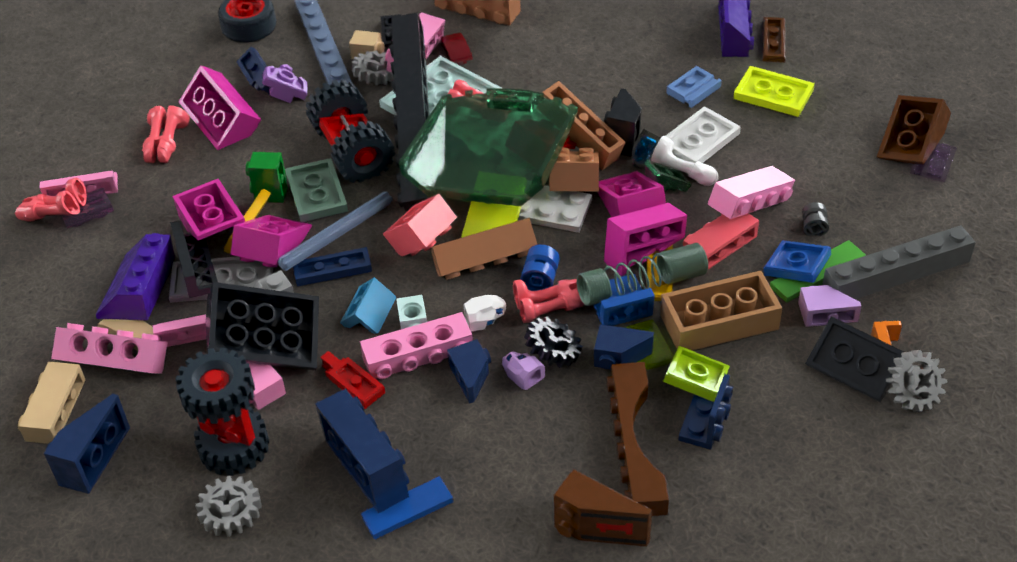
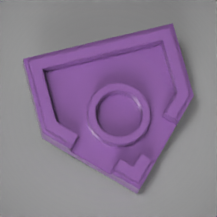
M288 64L281 65L280 68L268 66L265 67L263 72L262 84L271 87L270 96L291 103L294 96L305 100L307 96V82L302 77L297 78L292 73L293 69Z

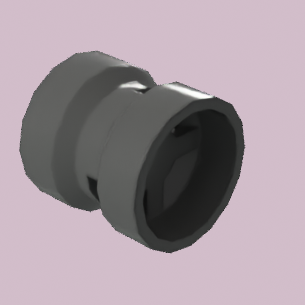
M813 202L807 204L802 209L803 228L806 235L815 236L817 234V236H823L829 231L828 214L825 205Z

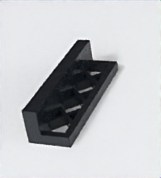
M180 220L170 222L189 298L208 294L213 282H218L206 239H200L195 245L189 244L188 242L197 241V239L190 233H183ZM196 253L201 254L199 258L192 257ZM199 267L206 268L202 273L196 271ZM203 281L212 283L204 286H199Z

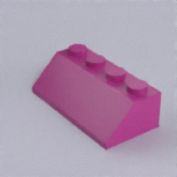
M202 65L179 100L181 106L217 150L251 136L261 121L260 117L222 73Z

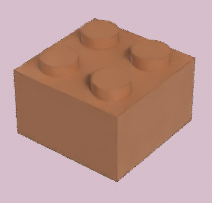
M556 148L555 151H551L549 191H599L598 151H594L592 148H580L579 151H569V148Z

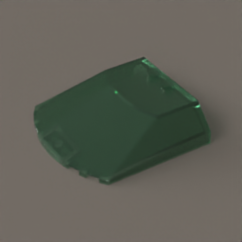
M490 88L486 90L487 93L473 94V90L465 91V96L452 98L451 94L444 95L400 159L401 174L428 197L440 194L442 198L523 206L543 189L578 113V107L572 103L567 106L558 97L551 100L544 98V93L522 89Z

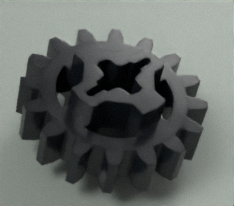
M545 317L544 321L537 318L535 322L532 321L524 336L527 340L525 345L532 347L530 353L538 354V360L548 361L549 366L553 363H556L559 368H562L563 364L568 367L571 366L572 362L575 363L583 348L579 344L581 338L574 336L576 331L568 330V324H559L558 319L551 322L548 317Z

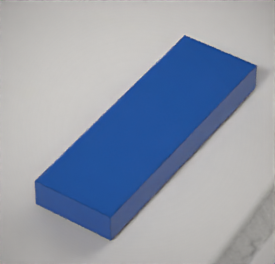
M440 476L409 490L408 498L380 513L374 507L362 512L361 517L373 539L375 540L453 503V497Z

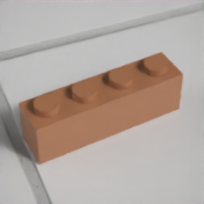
M558 81L542 92L537 110L557 129L568 134L571 137L570 140L576 143L579 149L592 148L594 151H598L600 169L604 170L619 159L625 141L561 82Z
M530 218L432 246L430 251L438 276L445 275L446 280L461 276L460 271L469 268L470 272L484 269V263L493 261L494 265L509 261L507 256L517 254L518 258L527 256L528 250L532 246L537 245Z

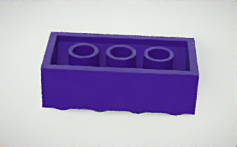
M719 0L722 57H749V50H753L754 47L751 10H749L750 0Z
M146 234L125 255L96 313L97 319H149L175 259L171 235Z

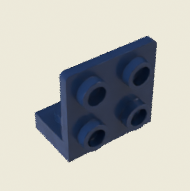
M724 374L714 402L694 394L679 433L678 441L710 450L714 441L720 442L724 429L722 423L723 420L727 421L731 409V404H728L733 393V386H729L730 375Z

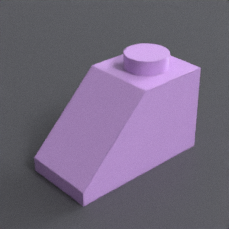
M828 285L801 287L798 305L806 327L826 325L831 316L844 323L858 322L861 310V303Z

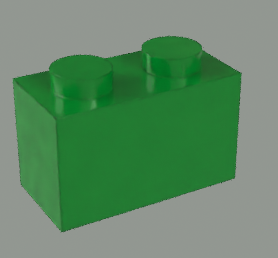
M253 152L250 161L246 163V175L250 176V193L254 194L256 199L260 191L265 189L271 193L267 202L284 203L288 183L282 153Z

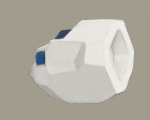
M496 295L471 298L464 304L465 319L471 331L484 330L487 325L493 324L498 317L504 315L506 310V302Z

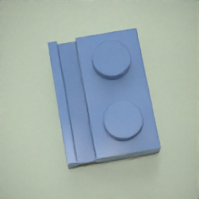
M696 66L668 85L667 94L682 103L687 102L689 107L692 108L719 89L722 80L714 79V75Z

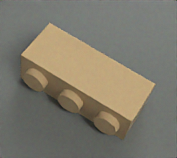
M47 363L44 372L39 376L38 385L34 393L29 397L24 415H21L18 421V429L21 431L26 442L49 444L57 433L65 427L85 382V377L79 364Z

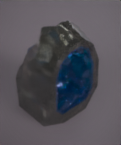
M643 129L632 149V165L637 168L649 167L653 163L651 157L661 137Z

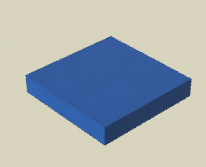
M782 240L765 265L764 276L814 283L831 256V247Z

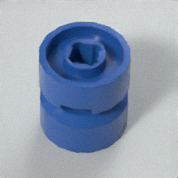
M535 245L528 250L520 280L525 282L528 290L538 291L553 286L560 260L558 252L547 245Z

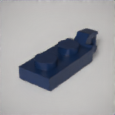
M251 46L236 62L251 86L258 91L262 90L270 95L271 87L262 84L263 72L267 66L257 50Z

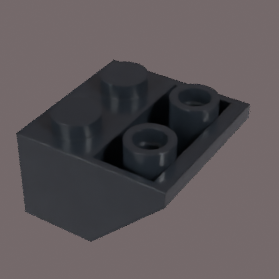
M623 88L620 89L617 97H613L611 110L606 112L604 123L625 141L620 155L633 157L640 143L642 108L628 91Z

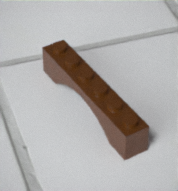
M645 362L612 364L611 376H607L608 392H613L614 397L610 398L611 414H617V420H613L614 436H620L621 442L617 443L618 460H624V466H620L621 482L628 485V490H624V496L651 509L652 516L668 515L669 496L665 475L656 469L644 456L633 430L635 418L641 406L648 398V378Z

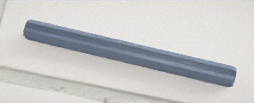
M382 192L281 256L278 260V265L284 271L289 270L387 207L393 200L392 196L388 192Z

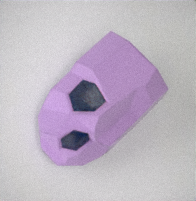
M510 352L502 359V365L507 376L521 389L527 390L545 377V366L535 356H530L528 353Z

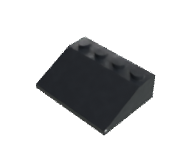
M213 282L207 296L206 307L207 354L208 349L214 348L215 352H219L220 348H227L228 354L232 350L237 351L238 356L243 355L246 358V362L316 370L319 296Z

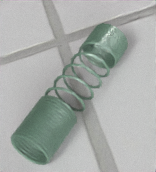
M693 243L656 253L652 259L648 256H644L640 262L632 259L628 266L624 263H619L616 269L607 266L604 270L599 268L579 273L577 276L578 293L586 306L599 304L601 300L612 297L610 281L605 272L610 268L615 272L614 278L618 294L620 296L624 295V285L617 272L620 265H624L627 268V281L631 292H633L634 290L629 279L630 272L636 291V280L629 268L632 262L639 264L641 284L644 289H648L649 278L642 266L644 259L651 260L652 278L658 287L661 286L662 280L666 284H672L702 276L708 270L707 255L699 243ZM656 256H657V265H656V263L654 262V258H655ZM653 264L659 276V285L654 276ZM641 268L646 277L647 288L645 287L642 280ZM617 276L622 287V294L618 287Z

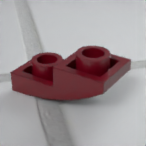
M461 32L440 37L441 45L446 50L449 61L457 65H464L468 60L473 59L470 48Z

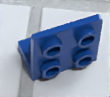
M630 274V284L634 291L631 292L627 275L622 276L625 294L620 296L616 289L615 278L610 279L612 297L601 300V303L593 305L601 325L613 326L652 316L655 298L652 289L642 290L635 274H633L637 284V290L635 291L634 282ZM617 278L618 287L622 294V287L619 278Z

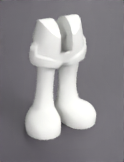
M661 137L652 154V162L660 166L683 171L690 178L704 186H711L718 181V173L713 167L698 161L693 163L677 158L672 153L673 141L668 137Z

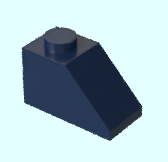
M600 325L594 347V367L611 369L612 364L635 363L653 353L654 332Z
M477 339L447 350L449 367L469 404L475 402L489 374L488 364L491 363V357L487 348H482Z

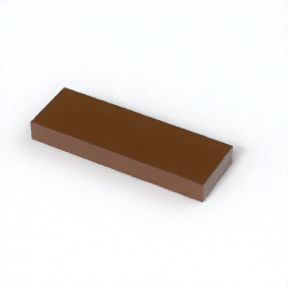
M763 17V62L785 63V18Z

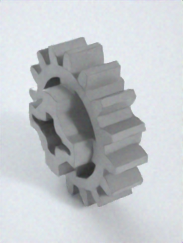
M366 51V55L359 53L358 57H354L352 72H354V77H359V81L365 80L366 84L374 82L375 85H387V81L392 82L395 78L392 72L386 71V52L379 54L378 51Z
M921 350L901 353L902 358L893 359L896 367L888 368V371L893 374L892 378L886 379V382L893 385L888 392L896 393L897 396L894 402L903 403V409H912V411L932 409V404H939L941 402L938 394L946 393L941 388V384L947 383V379L941 378L945 368L938 369L937 365L940 360L931 359L932 353L930 352L922 353ZM917 362L921 364V366H913L912 363ZM913 396H921L922 398L915 399L913 398Z
M227 476L226 482L215 479L216 486L206 485L207 494L200 493L198 495L200 502L196 504L199 521L201 524H204L207 532L213 529L216 536H219L222 531H226L227 537H230L232 530L235 529L241 534L243 533L242 526L252 527L251 518H259L260 516L258 509L262 508L259 491L253 487L252 481L244 484L241 476L236 481H232L231 476Z

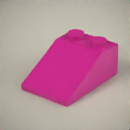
M638 171L599 181V191L597 192L611 217L666 204L664 186Z
M219 179L173 196L181 222L187 232L197 240L245 222L244 216Z
M271 215L236 224L233 228L231 255L239 256L241 261L254 262L256 260L262 262L263 266L277 267L279 258L301 244L312 224Z

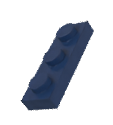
M367 247L304 259L293 266L297 286L372 272Z

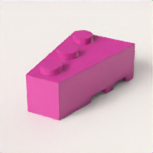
M670 203L608 218L604 262L616 269L619 263H624L628 266L632 259L640 262L644 256H648L655 251L662 252L685 237L687 214ZM632 262L630 264V267L636 264L637 262ZM620 265L617 269L621 277L627 274V268L624 265Z

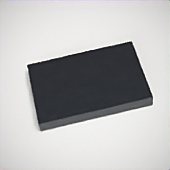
M831 316L805 364L881 402L891 383L886 382V379L892 378L893 375L888 371V368L896 367L893 359L902 358L901 353L904 351Z

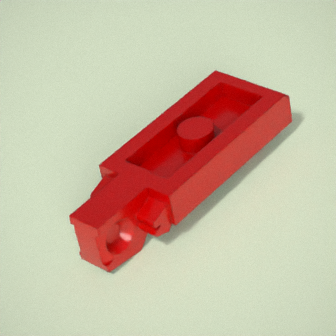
M329 351L320 357L322 359V367L326 369L325 375L341 390L346 389L353 398L355 396L358 397L363 408L366 409L385 394L384 385L349 357L339 360Z

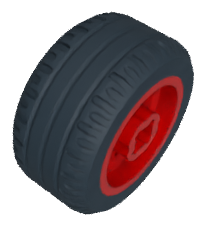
M225 0L218 10L223 34L235 42L249 43L259 41L270 35L276 27V16L271 0Z

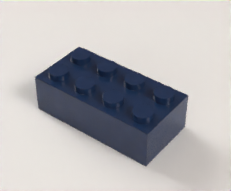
M344 389L316 403L325 441L377 512L380 513L408 498L407 484L410 482L403 469L405 459L398 448L394 450L391 447L390 439L385 431L380 432L377 429L373 416L370 413L365 414L358 397L355 396L353 398Z

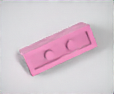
M113 170L40 182L41 193L47 196H56L59 192L66 191V182L72 178H79L83 182L87 197L118 192V175L116 172L113 173Z
M206 314L153 325V334L159 335L158 341L168 342L167 347L205 340Z

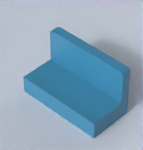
M374 277L359 286L340 324L351 328L360 323L371 333L377 334L396 296Z

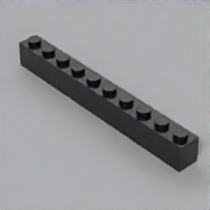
M418 12L392 17V27L389 28V35L391 41H393V44L390 45V53L392 58H394V62H391V70L393 76H395V80H392V88L394 94H396V98H393L392 101L394 110L397 112V116H394L393 120L395 128L398 130V135H395L394 139L396 147L399 149V154H396L395 158L397 166L400 168V173L396 175L398 186L401 188V193H398L399 206L404 207L406 212L413 205L435 196L424 28Z

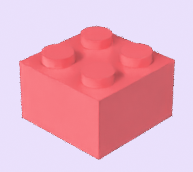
M437 194L413 205L383 235L400 256L403 257L408 254L414 256L422 249L427 251L437 242L435 238L438 235L442 236L452 228L450 224L457 216L441 195Z

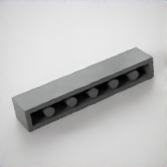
M960 225L826 268L822 285H828L853 299H858L968 263L971 260L976 241Z

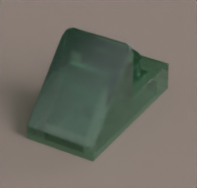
M648 159L644 163L646 177L664 186V193L668 189L673 191L678 189L687 192L692 185L679 170Z

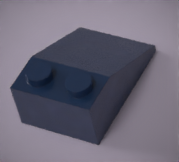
M110 395L57 433L53 441L47 445L44 455L59 486L87 494L91 492L130 429L118 395Z

